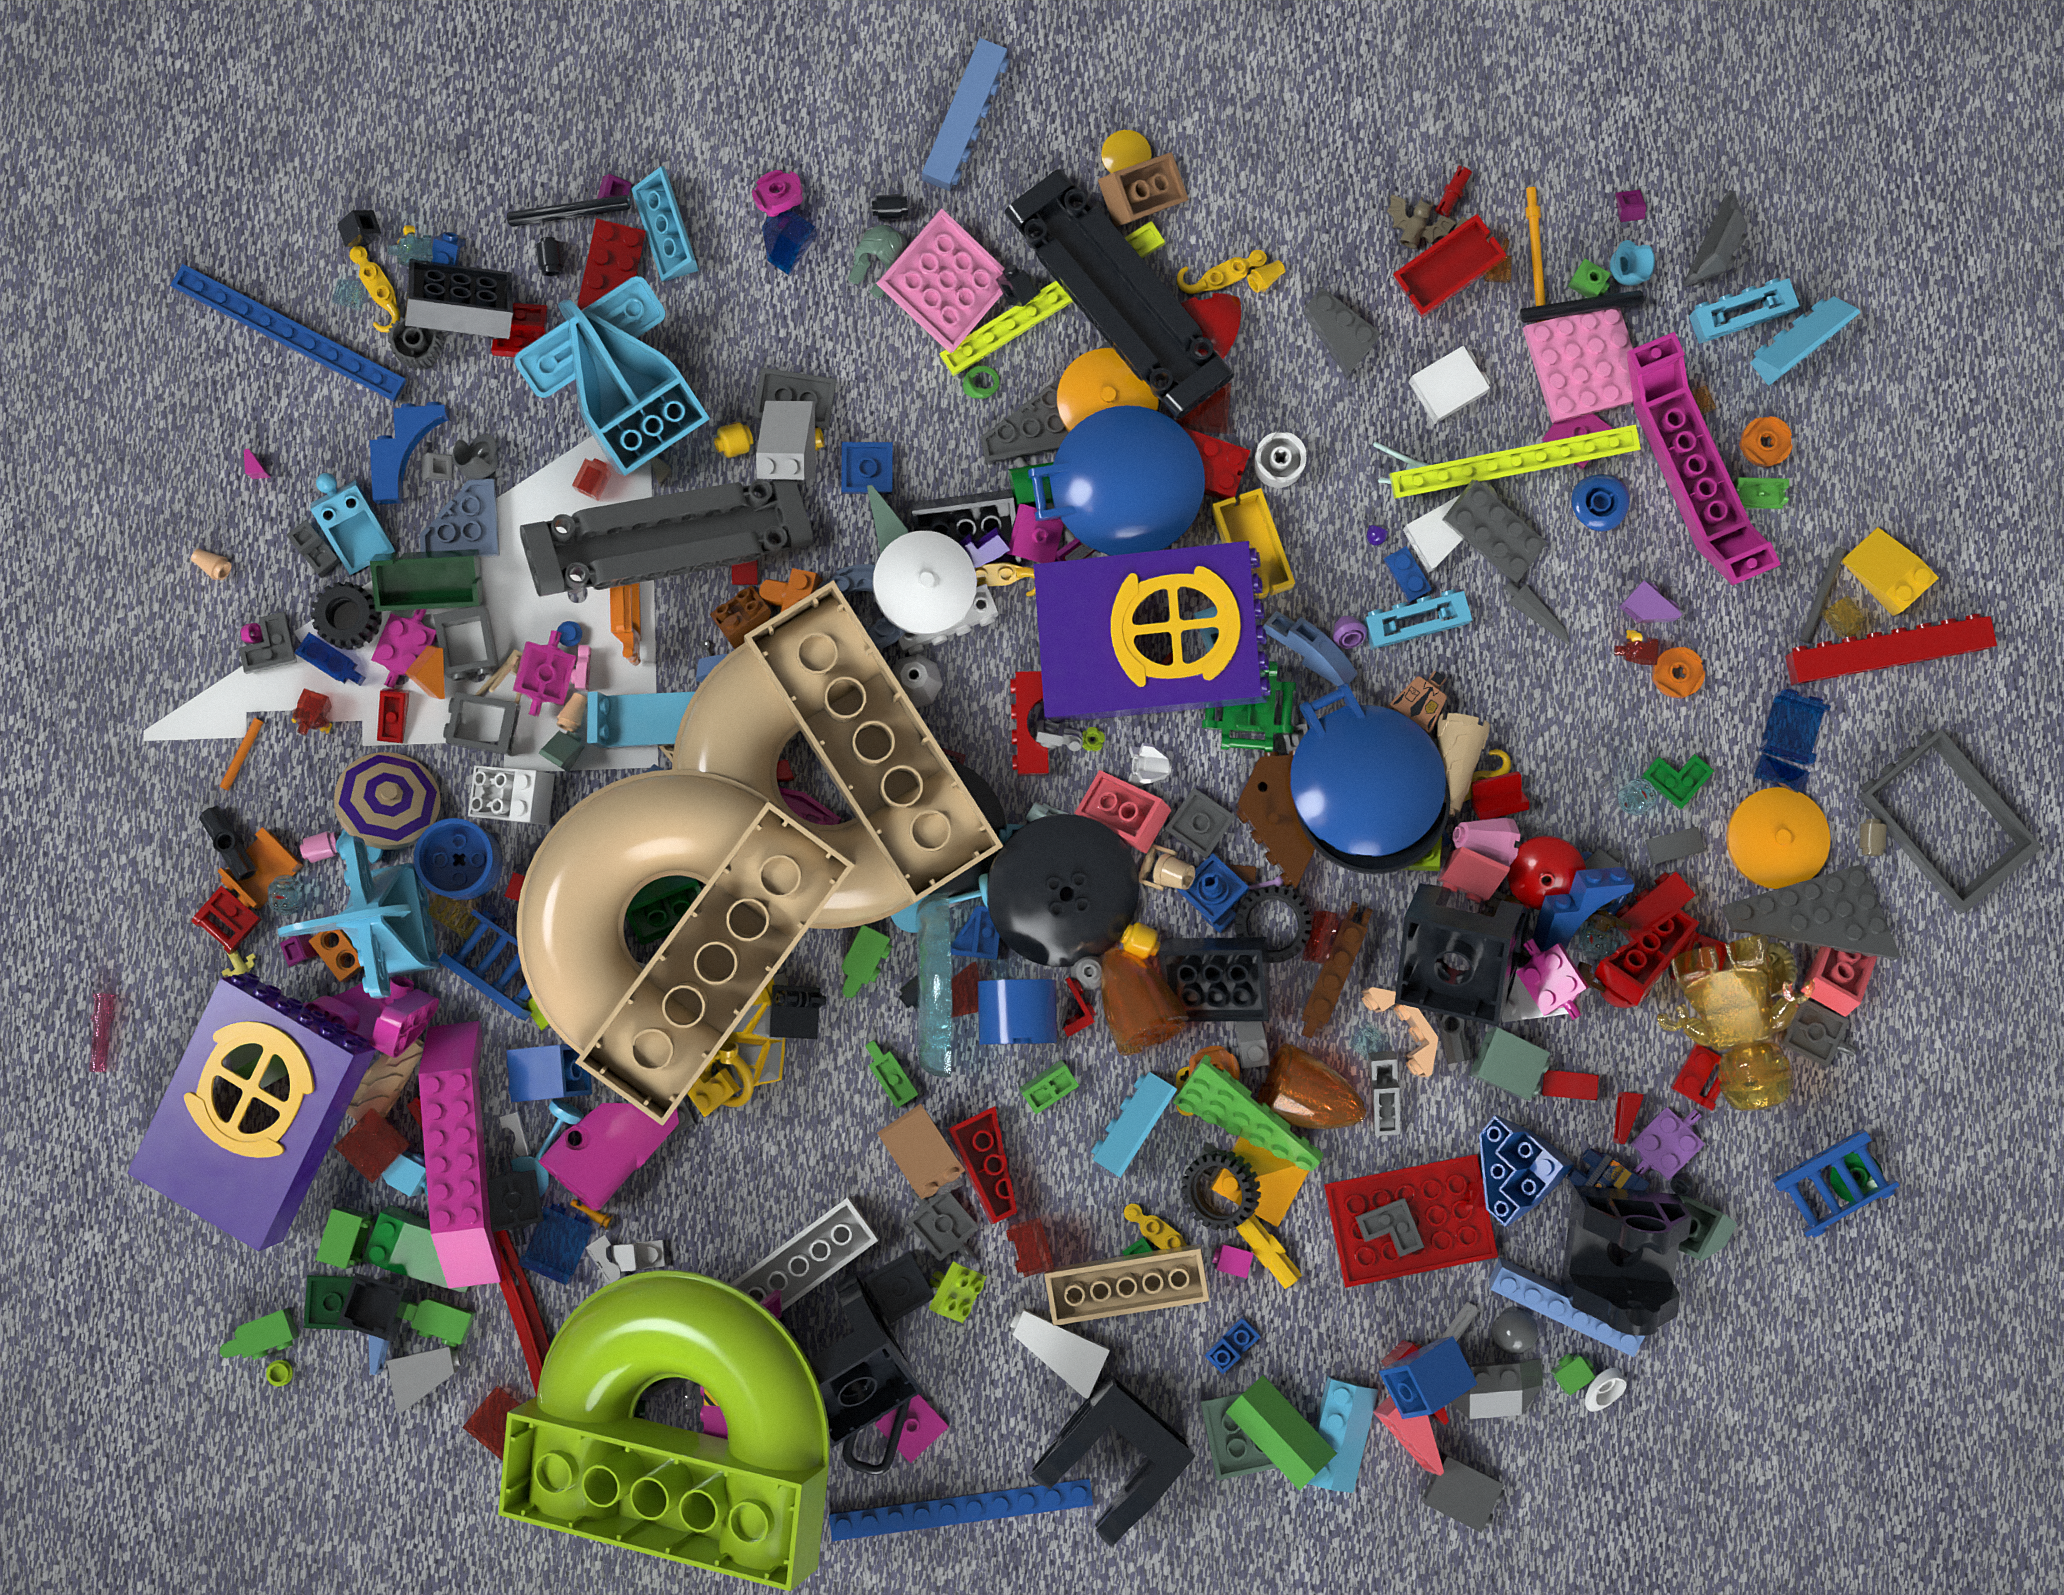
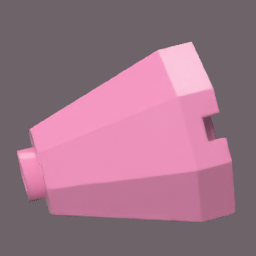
M1493 818L1460 822L1454 829L1452 838L1457 849L1465 847L1509 867L1517 856L1518 848H1515L1514 844L1515 841H1520L1521 834L1515 820Z

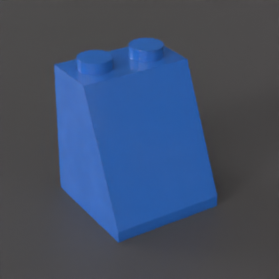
M568 1044L507 1050L506 1065L509 1074L508 1091L511 1102L592 1095L591 1074L575 1063L580 1054Z
M1454 1336L1437 1339L1378 1371L1402 1419L1434 1414L1477 1385L1473 1371L1468 1366L1461 1352V1347L1456 1342Z

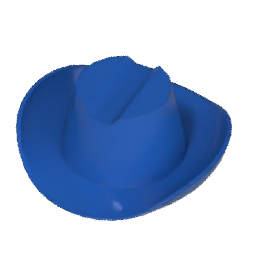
M1596 474L1582 479L1575 486L1571 502L1573 511L1581 523L1594 531L1604 532L1615 528L1623 521L1629 509L1630 498L1627 488L1618 478L1606 474Z

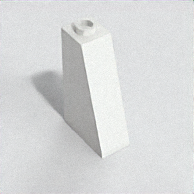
M1485 481L1481 483L1488 491H1490L1496 498H1498L1496 491L1491 485L1488 486ZM1459 496L1407 524L1403 529L1428 573L1433 571L1463 540L1461 536L1442 521Z
M1023 1309L1021 1314L1016 1312L1010 1327L1014 1328L1013 1336L1080 1395L1088 1399L1108 1356L1109 1348L1060 1325L1053 1326L1051 1321L1026 1309Z

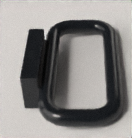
M911 1399L900 1405L897 1409L882 1462L873 1465L854 1458L853 1448L857 1432L846 1439L843 1444L842 1456L848 1467L869 1475H881L890 1469L894 1461Z

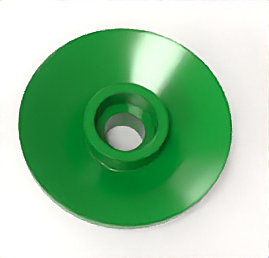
M1850 1152L1844 1156V1163L1850 1173L1853 1171L1859 1172V1176L1855 1181L1863 1194L1877 1187L1857 1153ZM1872 1157L1883 1174L1881 1165L1874 1157ZM1833 1166L1830 1172L1831 1186L1840 1198L1851 1202L1854 1198Z

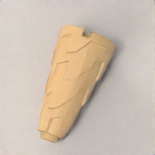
M1447 713V719L1441 714L1437 730V739H1439L1438 751L1444 765L1450 790L1449 817H1454L1455 813H1459L1465 795L1468 794L1476 764L1482 749L1485 747L1490 730V724L1484 720L1483 726L1478 725V717L1457 713Z
M417 1038L397 1058L384 1053L366 1070L346 1113L357 1122L365 1124L364 1127L376 1134L401 1095L400 1091L410 1078L414 1067L422 1057L423 1048L421 1046L424 1043Z

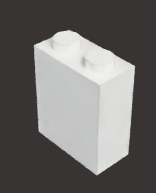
M1464 346L1414 374L1409 380V384L1434 424L1482 397L1490 389L1487 375L1483 371H1479L1475 365V356L1470 350L1467 351Z

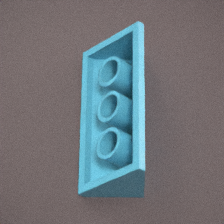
M661 166L631 189L661 281L665 282L699 271L666 168Z

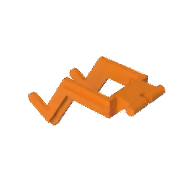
M640 583L610 588L611 633L623 643L622 654L634 666L639 665L641 662Z

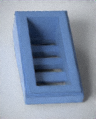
M368 1335L370 1374L377 1375L383 1372L390 1341Z

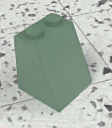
M1498 1027L1488 1028L1469 1076L1521 1099L1530 1101L1539 1092L1541 1083H1538L1541 1073L1545 1074L1549 1068L1551 1060L1548 1059L1550 1052Z

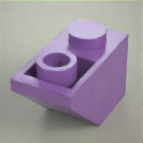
M1645 580L1638 584L1619 606L1637 623L1674 622L1682 615L1678 610L1679 606L1671 599L1666 600L1659 594L1660 590L1656 585L1651 582L1647 583Z

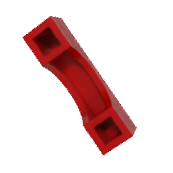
M1041 671L1015 672V678L1010 679L1011 694H1016V704H1011V719H1016V729H1011L1012 745H1017V755H1012V770H1017L1018 776H1048V748L1036 742L1030 735L1027 727V718L1030 711L1038 703L1044 701Z

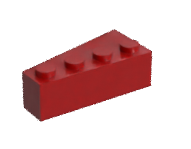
M1676 908L1653 924L1650 929L1637 935L1630 943L1621 946L1614 954L1601 960L1594 973L1595 978L1635 1006H1638L1692 938L1700 922L1681 909Z
M991 1107L946 1129V1133L990 1224H995L1017 1213L1007 1159L1002 1144L1001 1131L997 1120L996 1107Z

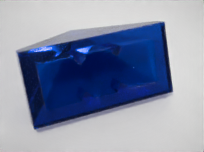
M1761 754L1753 778L1776 787H1783L1796 793H1803L1810 772Z

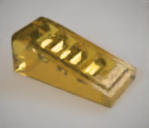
M438 895L427 911L430 916L466 940H468L481 921L471 914V910L454 899ZM445 900L448 904L439 915L436 911ZM452 906L456 907L450 918L446 920L444 917ZM462 911L464 915L455 926L452 923ZM468 917H471L472 920L464 931L461 930Z

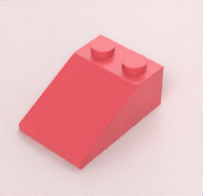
M1099 770L1074 814L1083 815L1101 822L1115 832L1125 844L1147 854L1171 809L1161 798Z
M1460 847L1449 852L1437 881L1443 883L1442 887L1450 888L1451 892L1456 893L1457 890L1467 893V899L1480 903L1481 900L1487 901L1490 899L1508 874L1510 867L1465 847Z
M1821 946L1807 971L1800 991L1846 1017L1861 1004L1877 956L1869 957L1861 953L1852 954Z
M1389 1395L1373 1413L1425 1471L1441 1476L1444 1470L1428 1415L1402 1419L1391 1395Z

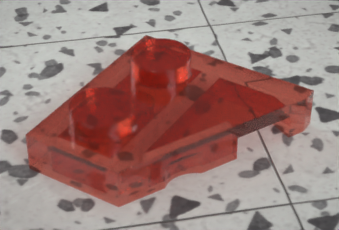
M976 961L969 964L930 996L936 1021L978 1012V981H980Z

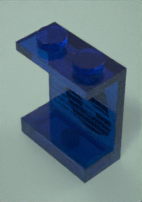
M1784 689V691L1775 693L1759 752L1803 766L1813 765L1817 754L1812 753L1823 713L1830 711L1831 706L1824 704V700L1818 697L1809 696V698L1799 696V692L1792 689Z
M552 1203L551 1206H543L541 1211H543L544 1222L538 1224L526 1253L521 1256L518 1265L561 1284L568 1285L595 1225L589 1223L591 1220L589 1217L579 1213L572 1216L565 1213L567 1208Z

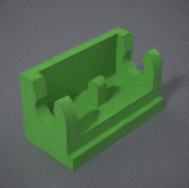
M1738 477L1732 482L1744 508L1783 509V505L1789 499V497H1785V490L1789 487V479Z
M1060 1060L1019 1087V1090L1034 1113L1038 1114L1079 1085L1065 1063Z

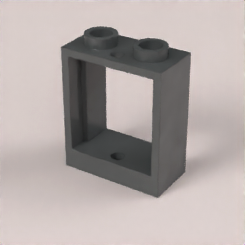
M485 605L433 615L439 647L443 648L445 676L452 678L453 681L467 679L468 674L477 673L478 676L492 674L494 669H499L489 609ZM480 621L487 660L452 666L445 628Z
M456 692L455 698H451L449 702L448 712L451 713L450 722L445 724L443 737L446 738V743L451 746L511 756L521 706L514 702ZM464 702L505 709L498 745L456 738Z

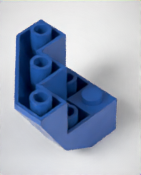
M1497 1115L1492 1117L1479 1134L1486 1210L1504 1227L1509 1226L1536 1207L1561 1183L1575 1165L1559 1149L1530 1129Z

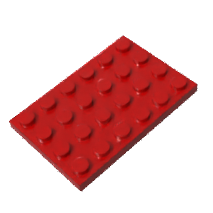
M1477 1154L1323 1184L1345 1288L1498 1257L1490 1215L1486 1210V1206L1466 1210L1465 1207L1466 1202L1471 1201L1470 1191L1468 1190L1469 1184L1478 1183L1479 1179H1482ZM1405 1198L1424 1248L1399 1257L1389 1233L1365 1242L1355 1216Z

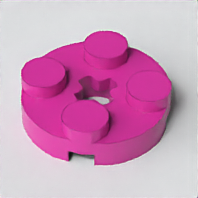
M774 170L760 177L756 182L758 186L755 191L754 189L752 190V197L756 206L761 211L766 212L768 216L774 217L780 212L801 204L803 201V186L796 173L789 171L790 174L783 173L782 170Z

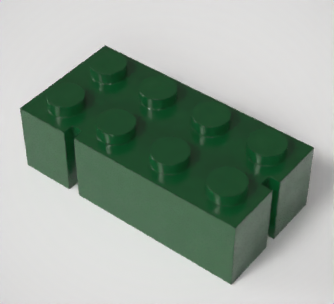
M478 549L403 553L400 558L399 553L375 554L370 560L375 611L480 606L484 599L482 578L477 577L481 572Z

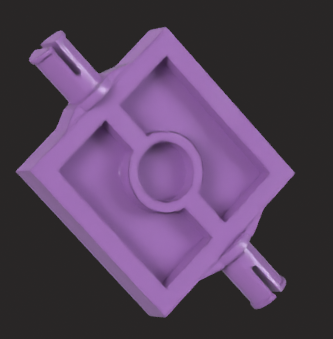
M1665 1107L1630 1142L1643 1160L1632 1172L1642 1177L1651 1168L1658 1171L1667 1181L1670 1180L1705 1145L1691 1128L1702 1116L1693 1109L1683 1120L1677 1117L1668 1107Z

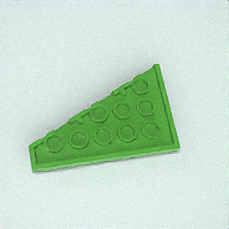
M1205 1054L1176 1093L1172 1103L1179 1106L1185 1112L1202 1117L1209 1124H1216L1224 1128L1231 1135L1240 1136L1248 1140L1252 1145L1263 1147L1271 1151L1274 1156L1287 1159L1295 1163L1300 1169L1312 1172L1321 1162L1324 1153L1311 1145L1304 1136L1298 1137L1289 1130L1290 1124L1274 1113L1265 1103L1260 1104L1250 1097L1252 1093L1250 1090L1234 1079L1225 1069L1219 1070L1210 1063L1211 1057Z

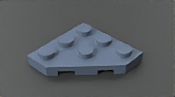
M494 479L468 480L454 499L450 500L437 514L436 519L420 533L421 552L478 549L479 557L500 556L496 481Z

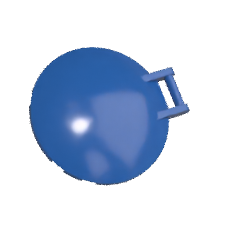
M1115 406L1086 417L1065 437L1056 453L1053 465L1028 470L1029 478L1032 479L1037 509L1035 520L1045 521L1061 518L1062 522L1081 543L1108 556L1159 551L1169 547L1184 535L1192 525L1200 509L1205 489L1202 459L1188 433L1168 416L1156 410L1140 406ZM1042 477L1050 478L1054 509L1047 510Z
M1347 683L1338 686L1337 690L1310 703L1306 701L1300 704V710L1310 729L1301 739L1293 756L1290 787L1295 807L1307 827L1319 839H1323L1334 846L1335 849L1352 855H1372V857L1389 855L1401 851L1418 841L1430 829L1438 817L1443 805L1446 789L1444 765L1440 753L1429 735L1417 723L1397 711L1381 706L1359 705ZM1340 699L1344 700L1346 706L1319 719L1317 718L1315 711Z

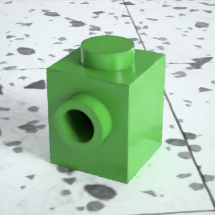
M1584 258L1570 280L1568 287L1587 298L1597 297L1598 295L1603 296L1610 285L1607 279L1611 273Z
M1568 1353L1558 1360L1559 1365L1550 1371L1562 1390L1569 1396L1595 1379L1591 1372L1594 1370V1367L1586 1356L1582 1358L1576 1353L1574 1355Z

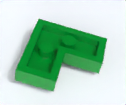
M1695 754L1688 759L1678 772L1660 757H1657L1640 777L1676 808L1681 810L1714 770Z

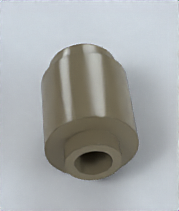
M1866 819L1865 823L1860 824L1859 849H1862V855L1883 856V850H1886L1887 825L1881 824V819Z

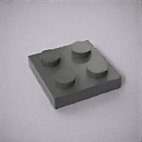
M1193 788L1164 830L1207 859L1236 816L1196 788Z

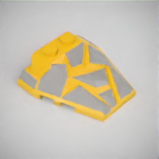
M785 973L776 974L771 978L726 1039V1041L738 1044V1055L749 1066L753 1075L754 1086L782 1080L786 1038L769 1037L772 986H788ZM720 1060L714 1062L719 1072L726 1068L740 1089L744 1088L741 1073L733 1064H723Z

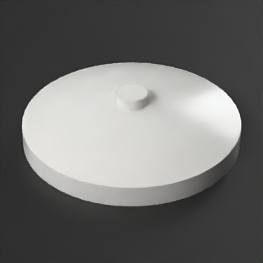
M915 531L895 539L880 555L873 573V593L881 612L895 626L914 634H936L953 627L966 615L976 593V572L967 552L950 537L933 531Z

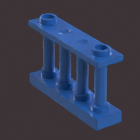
M473 909L471 914L480 920L458 953L454 952L451 956L443 952L437 961L512 1015L526 1021L532 1013L525 1008L527 1005L526 1000L531 994L527 982L517 996L514 995L511 998L505 994L507 990L505 987L521 966L519 953H516L497 982L494 981L491 984L485 980L487 976L485 973L506 943L510 941L518 947L517 938L495 923L498 918L488 911L484 910L481 913ZM491 927L500 935L477 968L474 967L471 970L465 965L467 963L466 958L487 928Z
M1863 1128L1772 1179L1779 1192L1784 1190L1790 1194L1806 1220L1808 1226L1802 1229L1806 1237L1811 1235L1813 1238L1820 1236L1827 1231L1825 1227L1879 1197L1885 1199L1896 1193L1895 1188L1900 1186L1894 1178L1886 1181L1867 1150V1143L1872 1140ZM1852 1151L1854 1154L1857 1153L1877 1185L1876 1188L1863 1194L1844 1163V1156ZM1829 1164L1831 1167L1834 1166L1854 1198V1200L1840 1207L1821 1176V1169ZM1806 1177L1808 1180L1811 1179L1831 1211V1213L1818 1220L1798 1189V1182Z

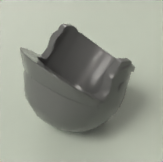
M479 435L470 445L460 439L455 442L452 453L453 462L465 477L473 480L484 479L496 470L499 458L495 439L492 435Z
M1509 1307L1492 1324L1491 1336L1495 1344L1507 1354L1516 1355L1527 1351L1537 1342L1538 1326L1535 1319L1523 1309Z

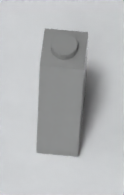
M445 1346L392 1358L387 1361L397 1413L410 1408L459 1371L458 1366L462 1364L459 1350H455V1347Z

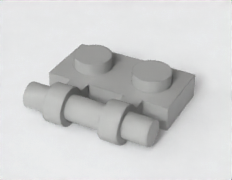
M1039 720L1036 742H1041L1040 745L1047 748H1056V745L1062 746V744H1065L1070 750L1078 751L1082 748L1083 734L1078 729L1064 727V724Z

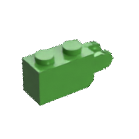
M865 925L861 926L841 966L843 973L848 975L842 989V993L846 998L853 999L863 983L866 985L870 981L875 983L881 971L877 966L882 958H888L893 948L889 944L891 938Z
M430 1297L419 1304L409 1301L403 1319L412 1322L411 1328L417 1330L416 1334L426 1338H432V1335L442 1338L441 1343L456 1347L457 1344L465 1343L476 1312Z
M289 1307L238 1326L234 1333L236 1339L222 1344L219 1354L226 1359L242 1354L243 1358L252 1356V1359L255 1360L268 1355L267 1349L277 1346L279 1351L292 1346V1340L298 1338L299 1334Z

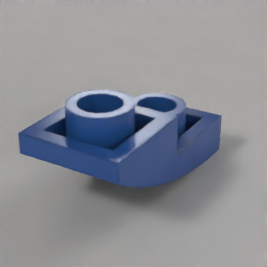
M1242 1316L1204 1356L1224 1374L1261 1337V1333Z

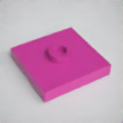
M1591 413L1554 423L1542 438V441L1550 442L1611 430L1613 428ZM1589 460L1573 464L1582 470Z
M1019 504L1009 544L1010 550L1007 554L1038 563L1055 562L1064 526L1061 518L1036 521L1035 512H1037V509L1025 504Z
M920 1394L911 1399L897 1447L899 1452L910 1463L949 1427ZM898 1407L875 1423V1426L888 1440Z

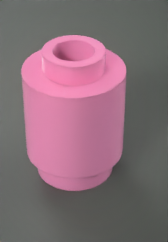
M326 831L304 838L303 844L300 845V851L304 860L308 859L310 863L336 856L335 844L338 840L336 832L329 833Z

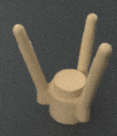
M513 650L501 667L476 693V696H481L488 688L490 692H494L509 672L517 676L523 653ZM516 693L514 703L519 704L522 694Z

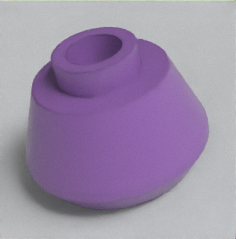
M1343 616L1334 625L1333 641L1341 648L1350 649L1357 647L1364 641L1367 629L1357 618Z

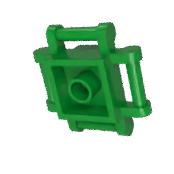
M1269 661V670H1265V674H1268V680H1270L1271 695L1267 696L1266 703L1222 707L1221 721L1215 720V708H1205V720H1202V728L1221 730V750L1243 748L1264 750L1265 753L1272 752L1273 734H1294L1292 707L1293 691H1296V683L1276 682L1277 662ZM1276 691H1283L1281 725H1274ZM1230 732L1265 734L1264 740L1231 738Z

